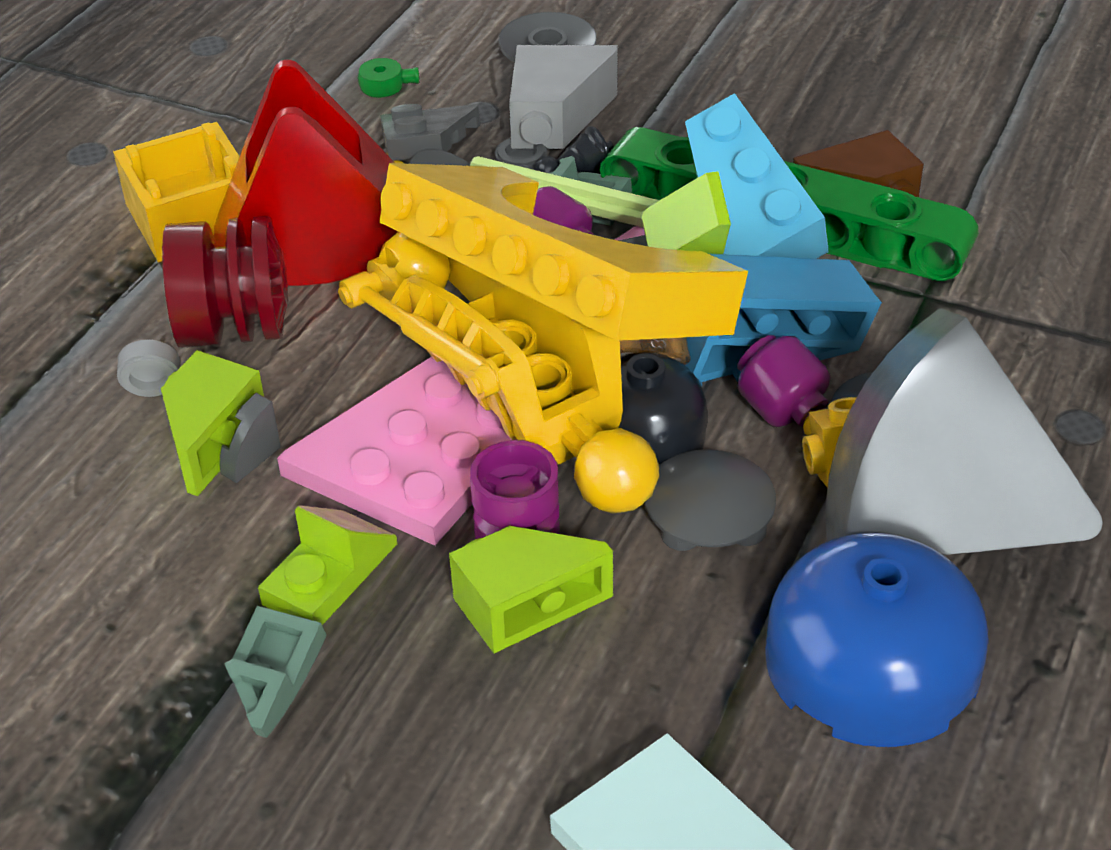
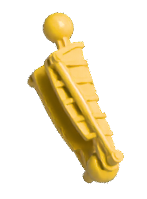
M397 232L383 244L379 257L368 261L367 272L363 271L339 282L338 294L345 305L353 309L367 303L401 326L403 334L426 349L436 362L443 361L446 363L454 378L461 385H468L470 392L476 396L479 404L486 411H494L499 417L505 433L511 440L517 439L539 444L552 453L558 465L576 457L574 479L585 501L599 510L613 514L633 511L652 496L659 478V463L649 442L643 437L618 428L623 413L620 341H616L400 232ZM448 280L470 301L469 303L464 302L456 295L444 289Z

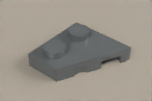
M404 104L391 108V114L380 115L387 154L392 160L410 159L417 152L425 149L448 151L452 148V144L460 142L466 137L465 128H478L480 126L478 104L422 110V106L419 104Z

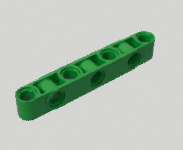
M644 127L629 129L602 161L600 167L601 178H604L606 175L631 178L632 194L657 200L665 198L698 178L689 137H679ZM784 161L825 217L829 251L827 254L879 268L895 269L932 280L945 281L953 279L959 274L978 237V225L974 217L961 208L919 198L890 187Z

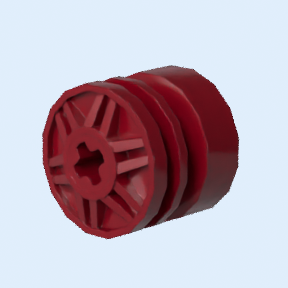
M269 216L253 217L252 244H247L242 221L239 218L229 219L225 246L217 247L213 232L206 221L166 224L162 242L164 288L173 337L179 348L220 345L224 331V318L233 317L241 342H253L255 315L260 317L265 340L283 338L284 316L288 306L287 273L283 250L277 241L272 220Z

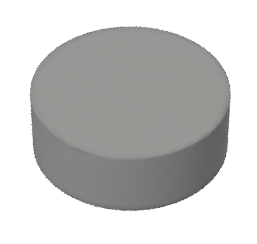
M139 340L126 345L118 355V382L125 390L143 397L162 395L161 387L166 383L168 377L180 368L179 355L174 348L161 341Z

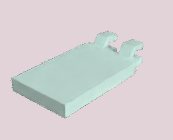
M668 733L550 815L551 834L567 850H794Z

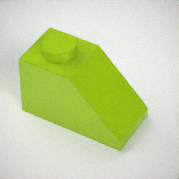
M196 350L177 371L168 377L166 383L161 387V392L187 493L199 496L220 472L222 445L230 448L233 436L241 423V420L235 417L238 410L255 393L263 397L264 393L259 370Z
M508 526L484 538L475 539L464 547L449 553L453 598L494 654L613 597V550L603 541Z

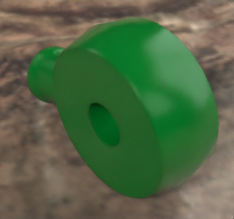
M375 58L364 62L358 70V83L361 91L368 96L376 98L389 97L398 93L402 89L403 84H419V68L402 69L401 65L393 59Z

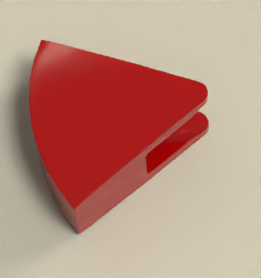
M293 60L280 61L273 69L214 225V238L217 247L225 246L229 219L239 218L243 224L247 244H252L253 217L269 216L272 220L277 241L283 250L288 286L327 284L344 280L363 271L367 272L368 261L379 257L383 244L398 232L380 223L382 210L381 193L386 185L389 163L395 162Z

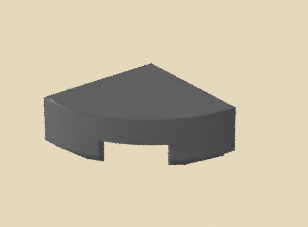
M255 393L238 410L235 417L241 420V423L233 436L230 448L222 445L220 452L221 475L235 483H238L281 448L273 402L258 393Z

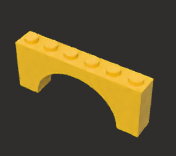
M389 163L386 185L381 193L382 210L380 223L616 341L734 335L748 270L703 251L663 249L612 240L567 228L534 216L533 212L539 182L504 167Z

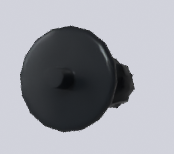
M588 126L585 132L558 159L551 156H542L535 163V170L545 173L553 172L560 165V159L573 156L578 173L600 174L601 163L614 148V145L611 141L606 142L600 131L594 126Z

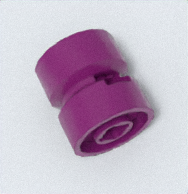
M510 440L490 445L476 456L470 470L475 539L484 538L508 526L560 534L558 463L551 452L539 444L524 440Z

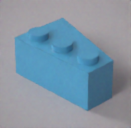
M710 254L748 270L734 335L682 337L686 356L682 363L694 373L700 383L733 374L738 382L741 372L737 367L741 357L754 343L768 335H774L776 338L795 336L819 360L859 351L882 302L850 260Z

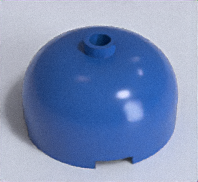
M887 533L851 534L827 541L807 552L788 570L781 580L772 599L769 611L765 650L766 666L772 684L785 704L790 709L797 705L813 718L833 727L832 737L864 746H906L926 741L947 731L950 720L961 713L973 698H976L986 662L988 626L984 608L974 587L964 573L947 557L921 542L899 535Z

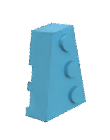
M735 93L685 121L698 177L708 172H719L731 222L723 254L817 259L829 252L825 217Z

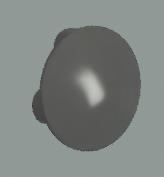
M694 450L678 454L659 465V478L654 492L644 503L651 520L661 529L663 543L674 550L687 551L696 546L723 547L734 544L753 546L763 541L766 536L767 525L775 512L776 492L768 475L749 459L721 450Z

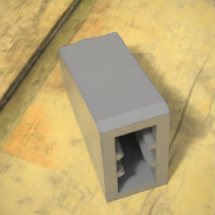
M517 45L509 100L511 149H534L533 144H543L547 149H564L617 96L618 45Z

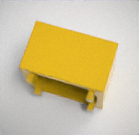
M218 122L204 123L200 127L137 145L131 144L123 149L113 151L125 203L157 262L162 261L163 231L166 224L206 221L209 223L214 235V225L240 157Z

